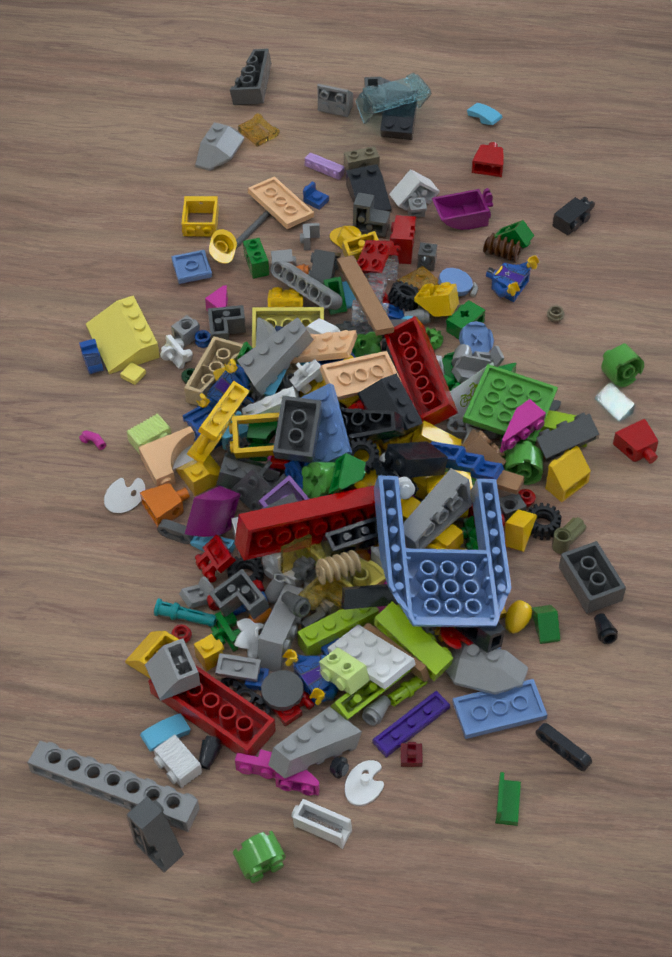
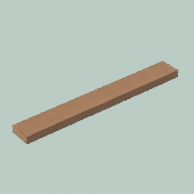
M354 256L337 258V265L376 336L393 333V324Z

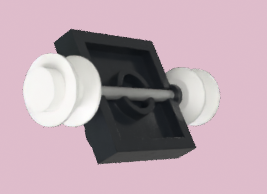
M385 453L380 456L379 460L375 459L372 466L376 471V475L398 476L401 499H408L412 495H416L419 488L413 478L402 477L385 463Z

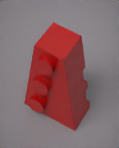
M396 215L395 222H392L391 232L393 234H390V241H393L394 245H399L401 250H396L399 255H389L391 256V263H412L416 216Z

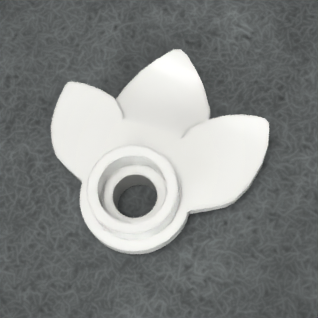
M248 618L241 619L237 622L241 632L237 636L234 645L247 649L248 658L255 659L258 654V631L261 634L265 625L254 623Z

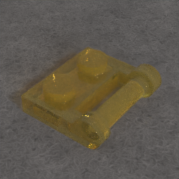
M256 113L252 119L238 125V131L257 147L277 137L280 133V130L268 123L260 113ZM260 123V124H261L263 127H265L269 132H265V131H264L261 127H259L257 124Z

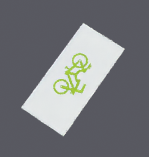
M485 368L450 391L458 414L450 417L449 421L460 419L464 416Z

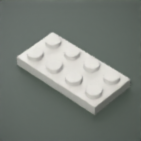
M356 625L328 647L329 653L338 647L365 664L370 680L383 689L389 687L416 665L414 658L360 625Z

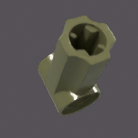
M573 517L563 528L556 529L552 549L559 554L569 551L570 545L586 531L587 526L584 524V521L579 517Z

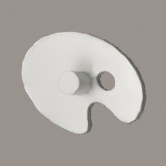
M123 478L116 480L106 491L104 496L105 507L113 513L127 512L136 507L141 501L140 492L145 490L143 480L140 478L135 479L130 487L125 486ZM135 490L136 495L131 496V491Z
M374 760L364 761L349 773L345 783V796L349 803L354 806H365L379 796L383 790L384 782L373 780L374 775L382 769L379 762Z

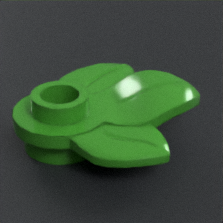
M369 332L366 335L357 334L358 337L353 347L355 357L381 352L378 346L383 339L381 335L376 336L375 332Z

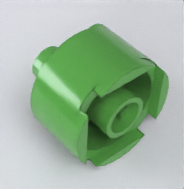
M626 343L612 350H607L603 354L604 360L601 370L619 387H626L637 380L635 376L638 373L641 375L643 372L644 361Z
M523 441L512 449H507L505 451V460L507 461L505 463V471L524 476V485L537 483L541 480L543 474L544 455L542 450L534 446L530 441Z
M312 462L308 466L303 467L302 491L309 499L329 495L335 462Z
M269 831L267 836L265 832L254 835L241 843L243 848L239 852L237 848L233 851V855L245 879H250L251 883L261 880L264 877L263 874L270 870L276 872L283 868V861L286 858L273 831Z

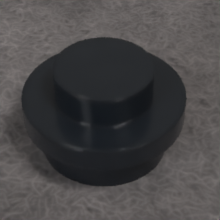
M335 757L330 764V773L337 779L345 776L349 770L348 760L344 757Z

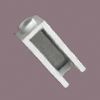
M302 799L300 805H296L293 809L291 817L293 818L295 828L298 827L335 843L343 849L352 832L351 819L305 799Z

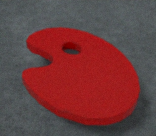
M454 627L440 628V635L443 641L455 649L461 648L460 641L467 645L473 644Z

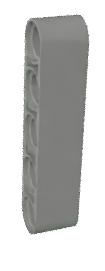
M276 261L271 265V273L274 277L320 307L334 310L341 307L342 298L339 294L291 263Z

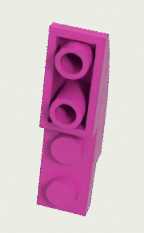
M260 749L258 757L237 753L235 766L236 770L246 775L252 773L260 775L265 779L275 778L276 787H279L281 790H294L307 796H319V781L307 770L283 778L268 765L272 752Z

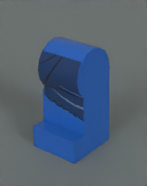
M91 339L79 342L81 354L89 375L104 371L96 340Z

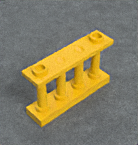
M235 381L232 382L200 426L198 432L201 434L187 452L188 456L201 464L206 461L224 435L229 423L232 421V416H235V412L250 390Z

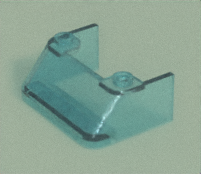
M412 73L403 79L375 87L367 86L363 88V91L355 101L362 121L366 124L374 113L418 101L417 107L421 108L432 93L419 75Z

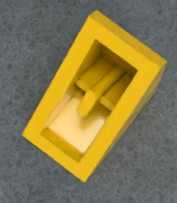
M518 509L505 522L506 547L524 552L537 517L536 514Z

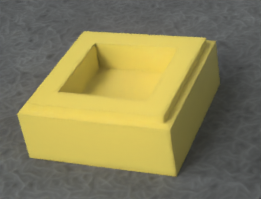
M131 362L120 373L122 379L136 385L145 376L146 370Z

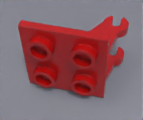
M366 240L357 263L364 273H382L389 255H399L396 250L400 251V246L394 245L393 241Z

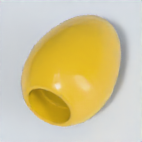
M522 600L513 602L508 608L505 617L507 631L514 634L524 629L532 617V607Z

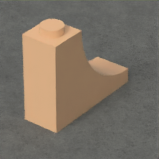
M191 426L138 447L141 460L156 487L167 483L171 485L176 484L173 466L179 454L194 444L195 437Z

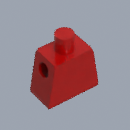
M496 142L480 145L472 161V173L502 177L504 164L503 148L498 147Z
M645 418L615 432L613 445L630 460L637 462L645 458L649 464L657 460L658 456L655 452L658 446V439Z

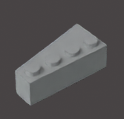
M297 317L237 361L244 368L245 373L255 388L263 395L266 392V388L278 379L277 376L284 369L286 370L290 366V362L295 357H298L314 339Z
M285 584L258 638L257 659H261L263 668H268L272 672L283 669L286 658L282 656L291 648L298 627L304 618L295 616L282 602V595L289 591L307 598L310 603L311 599L308 598L307 589Z

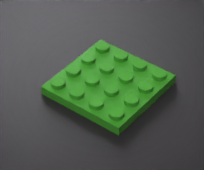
M487 364L462 422L504 436L516 408L529 399L546 413V419L558 387ZM541 429L535 430L527 439L520 441H530L535 446Z

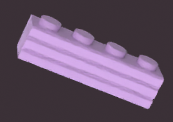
M309 153L305 157L306 167L338 180L345 174V166L313 153Z

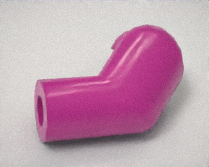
M85 430L79 436L81 442L88 443L90 440L99 450H103L106 447V443L97 433Z

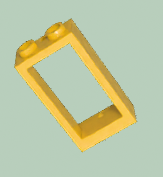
M280 412L232 416V423H229V432L233 434V441H230V451L234 453L236 459L274 456V445L240 448L238 424L278 421Z

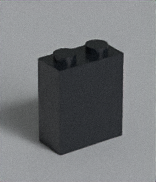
M428 441L388 444L384 456L387 465L402 477L407 478L445 475L448 459L444 453Z

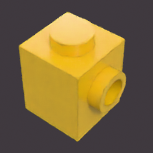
M212 634L194 643L195 656L206 672L217 666L219 654H223L224 650L222 642L219 639L216 640Z

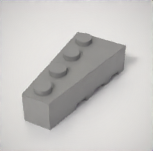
M452 468L446 473L403 523L405 545L407 548L424 549L472 506L469 479Z
M329 706L273 747L268 765L283 778H287L308 769V766L312 764L319 765L329 757L333 756L335 758L342 755V752L346 750H355L362 731Z

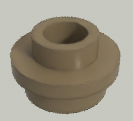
M558 305L551 306L547 311V318L554 322L563 320L565 315L563 308Z

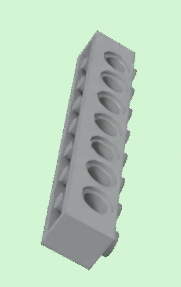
M39 741L27 762L30 771L34 774L132 810L147 796L149 798L159 797L156 801L164 808L163 813L169 825L189 832L199 811L198 799L189 793L182 794L170 786H160L149 778L142 779L130 771L123 772L111 764L107 763L104 765L99 763L93 757H83L74 750L59 748L53 742ZM60 760L58 763L52 764L53 761ZM79 767L78 770L71 771L73 768ZM95 774L99 775L97 778H90ZM113 782H119L115 786H110ZM133 789H138L136 793H129ZM173 804L179 805L177 808L174 809L169 808Z

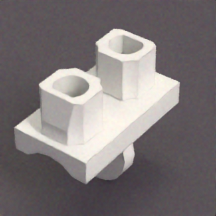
M166 335V344L161 348L160 356L165 361H173L178 369H182L185 362L192 360L193 353L190 349L183 350L184 342L181 338L174 339L171 335Z
M316 359L310 363L306 362L303 366L298 362L296 365L299 369L289 379L297 391L300 390L306 394L312 388L309 382L313 379L317 382L323 380L320 372L321 365Z

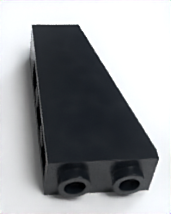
M499 621L496 627H454L486 653L502 647L505 628Z

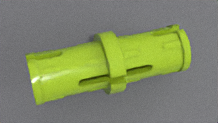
M417 676L408 682L404 681L398 689L387 695L391 705L395 707L407 697L411 698L414 696V692L426 685L428 681L423 682Z

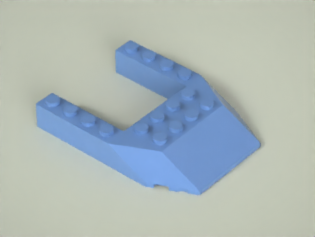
M378 476L374 485L380 560L388 588L412 626H497L500 614L512 587L496 479H476L471 489L478 550L406 548L399 478L398 476Z

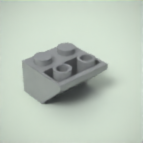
M318 84V111L348 117L353 107V92Z
M183 638L162 646L145 664L160 701L200 686L199 672Z

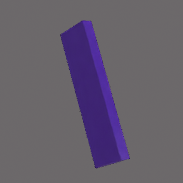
M435 691L373 738L372 743L387 758L400 748L401 743L409 741L449 710L450 704Z

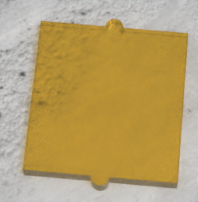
M310 534L281 546L280 571L282 574L292 570L293 564L298 558L305 556L308 559L311 557L312 536Z

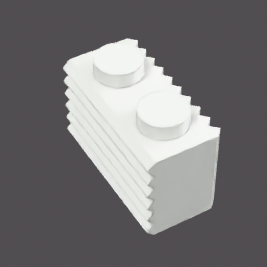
M175 734L154 749L155 758L153 759L160 769L163 767L168 772L166 775L173 784L177 782L183 788L184 785L194 780L195 777L201 775L200 762Z

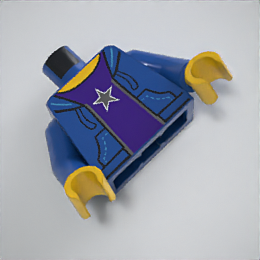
M536 255L529 257L528 262L519 265L503 263L498 270L489 267L486 277L492 279L491 289L499 298L505 297L511 302H515L529 282L530 269H536L537 264L540 262Z
M230 359L231 364L229 366L224 364L226 370L208 391L207 396L209 397H206L203 393L199 395L203 400H196L201 408L206 406L215 407L233 381L250 390L249 377L245 373L244 368L236 364L234 359ZM247 395L242 405L246 407L249 404H253L254 400Z
M288 649L282 657L287 658L286 665L291 666L294 664V673L300 677L303 683V690L310 695L309 698L315 706L320 705L321 702L335 699L339 689L334 683L326 681L321 675L322 670L319 661L326 657V655H298L292 649Z

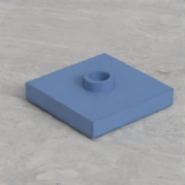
M205 250L171 256L179 284L212 277V271Z

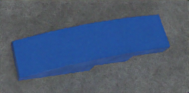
M434 441L430 443L448 457L446 464L448 469L452 468L457 471L470 472L471 477L477 479L496 480L504 470L502 463L485 461L483 455L468 453L464 446Z

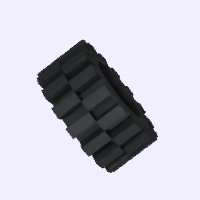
M397 281L391 287L388 300L395 307L398 306L400 310L403 308L405 311H412L418 307L414 297L419 290L417 287H413L412 284L408 285V282Z
M360 437L356 438V441L351 440V455L354 456L358 450L367 451L369 459L366 461L364 470L367 474L371 470L374 471L375 469L372 464L375 459L379 460L377 445L373 444L370 439L367 441L365 437H363V440H360Z
M540 503V506L534 504L533 508L530 507L527 512L536 514V519L545 518L551 523L542 525L535 520L530 536L534 534L533 538L535 539L539 536L540 540H543L544 537H546V540H550V536L553 538L555 530L561 526L562 516L560 511L556 510L554 505L550 508L549 503L546 506L543 503Z
M240 554V558L235 556L236 561L227 568L228 579L241 569H249L253 571L249 578L252 581L260 580L263 583L264 571L260 559L243 560Z

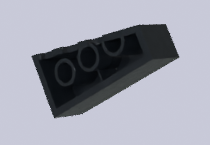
M340 407L349 443L351 440L356 441L358 437H360V440H363V437H365L367 441L369 439L375 441L405 435L403 416L395 411L345 409Z

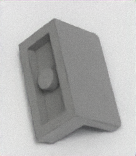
M461 354L452 369V373L459 383H463L492 362L490 359Z
M220 653L215 674L221 677L257 682L260 668L263 667L261 659Z

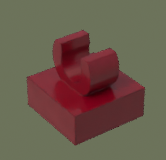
M401 743V767H422V743Z

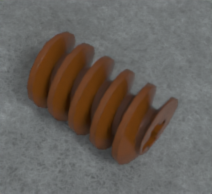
M492 233L484 243L483 252L486 253L488 251L490 255L495 252L496 257L501 255V258L505 259L507 257L509 261L514 258L516 263L521 251L520 241L515 245L514 239H511L508 243V237H505L502 241L501 235L495 238V233Z

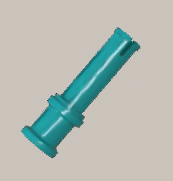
M160 598L157 599L154 608V616L170 617V620L173 621L182 619L214 627L217 620L214 614L184 608L177 602L172 604L164 602Z

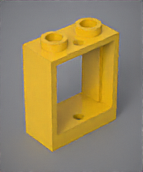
M184 196L181 223L183 236L212 237L213 233L217 231L218 196ZM213 213L212 222H189V214Z

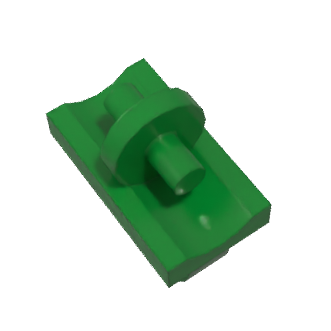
M221 612L216 613L217 622L216 626L211 628L213 632L211 634L216 640L219 639L223 645L227 642L232 652L237 651L238 647L234 643L241 631L239 628L231 630V627L237 625L235 615L232 612L225 617Z

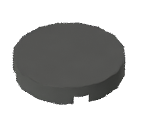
M288 670L275 671L270 673L261 685L262 698L270 708L278 711H287L301 702L303 683L300 677Z

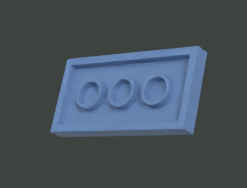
M329 383L301 397L322 402V414L314 462H335L336 459L345 453L351 455L352 451L334 385Z
M534 679L524 681L523 686L520 688H513L496 695L481 691L453 698L452 701L465 739L547 719V712Z

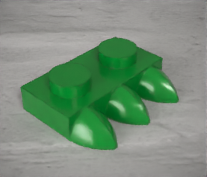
M470 516L468 519H464L463 527L460 529L463 531V539L466 540L465 548L467 550H478L474 516Z

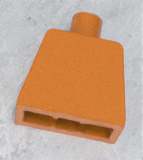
M169 483L140 492L142 505L157 527L163 519L172 521L183 514L182 501L190 498L186 488L175 491Z

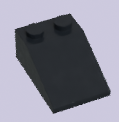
M387 91L381 120V137L413 140L418 93Z
M378 164L346 170V187L353 203L358 193L374 195V209L392 211Z

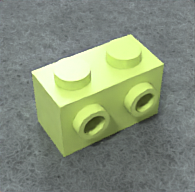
M338 647L319 661L322 677L326 681L334 683L339 690H344L350 695L370 681L366 665Z

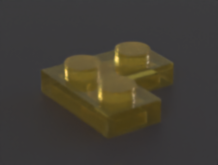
M317 577L298 595L309 600L311 610L318 607L325 599L341 608L342 587L347 586L337 581L334 577L333 582L329 583L326 579L325 585H322Z

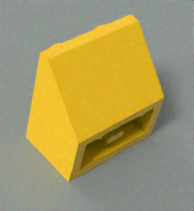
M444 282L440 285L425 284L414 297V300L434 317L450 316L459 305L457 285L450 282Z
M577 445L571 450H566L559 459H554L549 464L545 489L560 502H563L589 483L591 470Z
M152 631L125 660V663L150 678L145 664L162 646L180 639L167 631Z

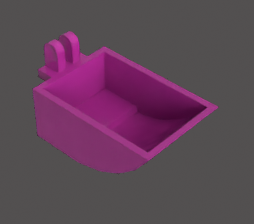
M489 188L484 189L483 194H481L480 189L432 198L441 221L452 228L470 230L485 227L489 224L491 212L488 207H493V196Z
M219 486L194 497L185 534L211 537L216 534L222 535L231 530V518L235 516L241 494Z

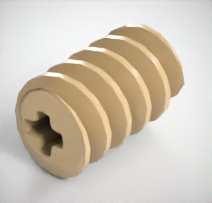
M349 550L347 553L342 552L340 555L335 554L332 557L328 556L325 559H318L316 563V574L322 585H325L326 579L329 583L333 582V576L338 581L341 579V575L343 578H347L348 572L351 576H355V569L358 573L361 572L360 559L353 550Z

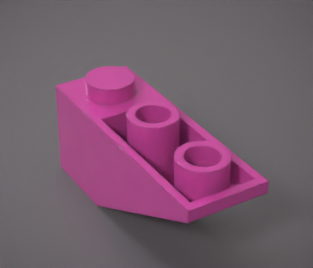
M531 399L516 408L502 439L501 453L507 449H512L517 442L527 439L532 432L538 431L544 426L546 413Z

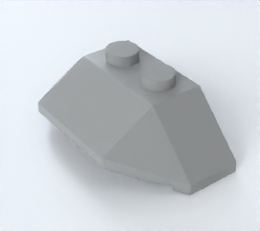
M214 122L200 143L195 167L211 171L214 167L221 166L230 161L244 141V137L236 128Z
M464 642L461 643L460 649L448 648L452 653L453 661L446 670V673L455 685L494 695L523 686L528 667L508 651L495 649L486 653L476 644L467 645Z

